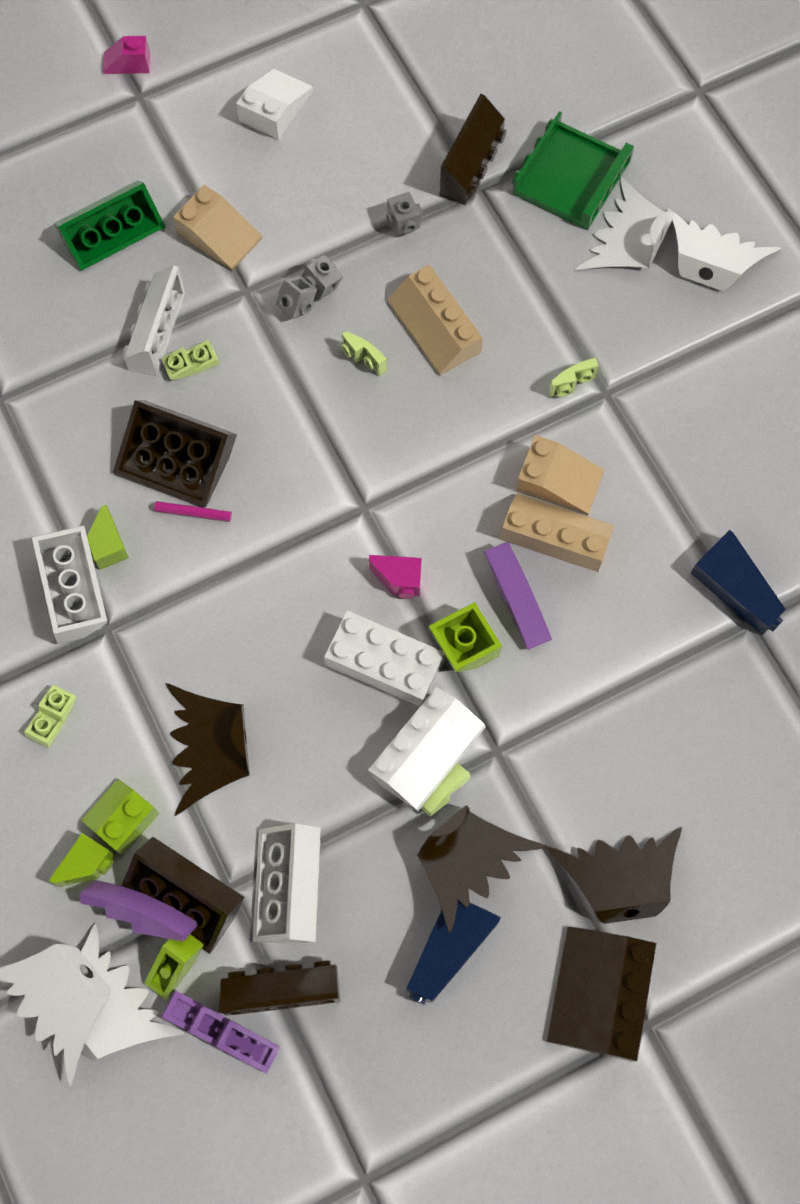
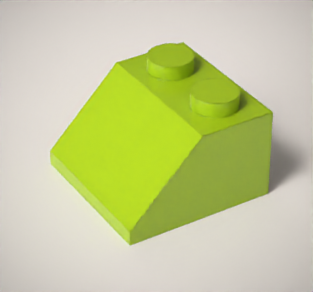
M475 602L428 626L455 672L477 669L500 655L502 644Z
M117 779L81 821L123 856L160 813L131 787Z

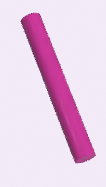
M156 501L154 505V511L229 522L232 519L231 511Z

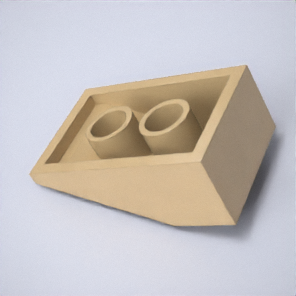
M203 185L173 216L177 234L231 271L262 239V235L221 195L206 185Z
M534 435L518 477L516 491L588 516L604 469L558 442Z

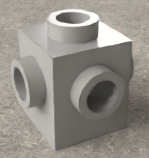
M410 191L387 199V221L391 228H395L397 235L409 234L420 228V218L423 217L422 209L419 203L415 204Z
M325 255L318 259H310L304 265L305 270L302 274L304 279L317 288L315 296L319 300L336 290L343 278L336 265L329 261Z
M301 275L285 279L279 290L276 305L287 316L292 318L309 314L313 307L317 288Z

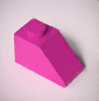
M122 36L104 52V74L150 73V51L146 36Z
M369 555V569L393 595H398L404 599L420 596L422 558Z

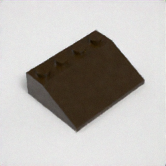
M135 400L113 473L202 507H207L230 458L237 434L149 401Z
M567 927L546 1042L629 1062H636L638 1060L657 943L629 936Z

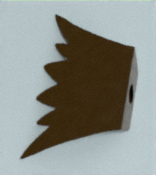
M166 683L171 694L186 708V710H177L174 713L180 719L189 723L170 733L174 739L189 746L175 757L172 764L179 767L192 768L180 781V785H192L188 788L175 813V816H177L208 794L236 780L249 776L250 771L244 704L207 698Z
M467 805L434 831L424 842L417 857L426 870L437 894L448 932H451L455 922L458 900L466 908L469 907L468 889L482 897L488 898L489 885L486 875L498 879H510L509 872L501 859L519 862L521 859L513 851L538 850L545 848L546 845L520 837L487 822L470 812V808Z
M682 827L672 832L658 847H656L654 838L651 837L645 844L643 851L640 850L630 835L622 842L619 853L606 842L597 840L595 858L581 848H577L579 859L556 848L545 846V848L571 875L591 904L597 918L603 924L650 918L659 915L671 901L672 867Z

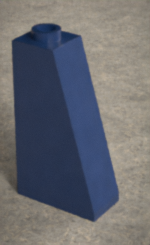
M729 529L695 564L691 574L763 636L768 629L773 632L783 622L780 616L786 609L738 538Z
M458 900L455 922L449 933L443 911L441 910L406 988V991L411 993L409 998L422 1005H425L426 1001L433 1003L496 928L501 917L470 902L469 907L466 908Z

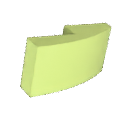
M346 331L342 333L341 348L348 358L352 357L356 363L364 359L367 367L370 370L374 369L379 376L387 371V358L376 347L355 334Z
M209 340L187 351L182 347L161 358L171 380L185 378L220 364Z
M596 358L577 363L556 376L551 381L550 397L568 396L575 391L577 382L586 383L595 378L598 370Z
M52 685L39 703L38 713L24 731L25 737L49 748L65 723L76 701V696Z
M457 763L421 809L429 816H432L450 802L452 793L470 780L471 773Z

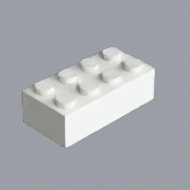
M346 611L324 659L326 667L420 707L429 696L444 663L445 654L439 649L350 611Z

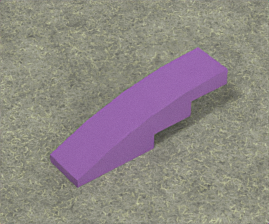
M509 542L485 550L484 554L501 598L506 602L513 623L517 625L525 648L529 650L551 641L552 638L541 610Z
M94 880L80 893L81 904L105 908L106 917L109 919L131 922L132 932L184 941L197 927L195 920L172 906L120 885Z
M176 990L173 992L161 1015L167 1021L266 1074L281 1047Z

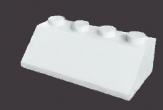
M173 265L154 273L151 283L148 282L146 285L144 303L139 305L137 323L133 324L130 332L131 340L129 346L126 345L123 351V359L130 371L153 376L158 375L162 363L161 358L165 355L185 295L178 266Z
M85 526L32 537L53 633L57 643L61 644L85 638L107 624L108 621Z
M436 687L368 771L380 786L419 811L486 726L459 700Z
M293 823L259 829L252 942L298 944L316 941L321 828Z

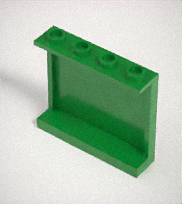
M559 111L554 119L551 118L548 121L545 134L537 138L534 151L526 155L521 171L517 170L512 179L514 184L513 195L588 230L631 162L634 146L626 142L622 150L562 123V112Z

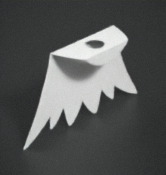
M621 177V187L626 201L616 199V203L622 212H604L606 220L613 228L594 232L598 239L607 244L592 248L591 251L599 253V255L583 262L575 270L600 267L650 268L674 218L673 211H662L640 195Z
M673 212L674 218L672 221L678 241V268L681 277L721 291L727 290L753 264L782 249L780 247L753 248L755 242L740 244L738 233H729L721 237L713 224H709L703 230H700L693 220L688 225L680 216ZM704 267L709 268L713 272V277L711 279L699 276V270Z
M94 923L81 953L111 990L109 998L98 1013L82 1049V1053L86 1058L97 1060L110 1053L139 1043L185 1034L174 1027L150 1022L158 1014V1011L150 1009L138 1010L139 1006L146 999L149 990L143 988L124 990L129 976L128 965L107 972L111 954L108 951L98 958L99 935L97 925Z
M54 944L22 961L0 967V981L14 984L7 991L8 995H25L17 1010L16 1015L18 1017L29 1018L39 1016L35 1031L37 1042L55 1034L53 1043L54 1056L64 1049L66 1075L71 1087L86 1039L98 1013L109 998L111 989L77 947Z

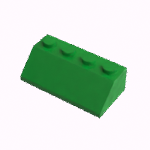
M138 180L53 223L64 245L81 271L165 228V224L144 182Z

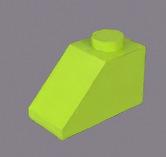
M107 505L101 506L87 535L93 562H96L100 570L129 558Z
M82 833L49 881L60 888L99 879L101 874L105 875L110 870L114 862L112 858L115 855Z
M190 934L184 941L169 939L162 946L144 984L167 1000L194 965L204 944Z

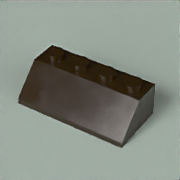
M481 93L441 165L440 196L466 205L469 197H474L478 188L477 182L485 177L488 168L487 164L489 161L492 162L497 152L496 147L498 143H503L507 132L504 129L505 118L489 99Z
M155 837L150 838L134 853L121 885L172 906L195 920L197 927L190 935L204 944L202 949L209 954L214 950L236 917L245 898Z
M330 960L314 962L313 968L302 969V964L285 966V971L274 972L273 967L256 969L257 974L245 976V971L229 972L228 978H222L220 984L219 1008L220 1013L226 1016L341 1002L337 965H331Z

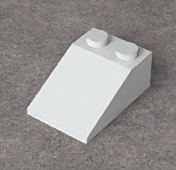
M273 69L249 85L237 101L239 122L279 140L314 88Z

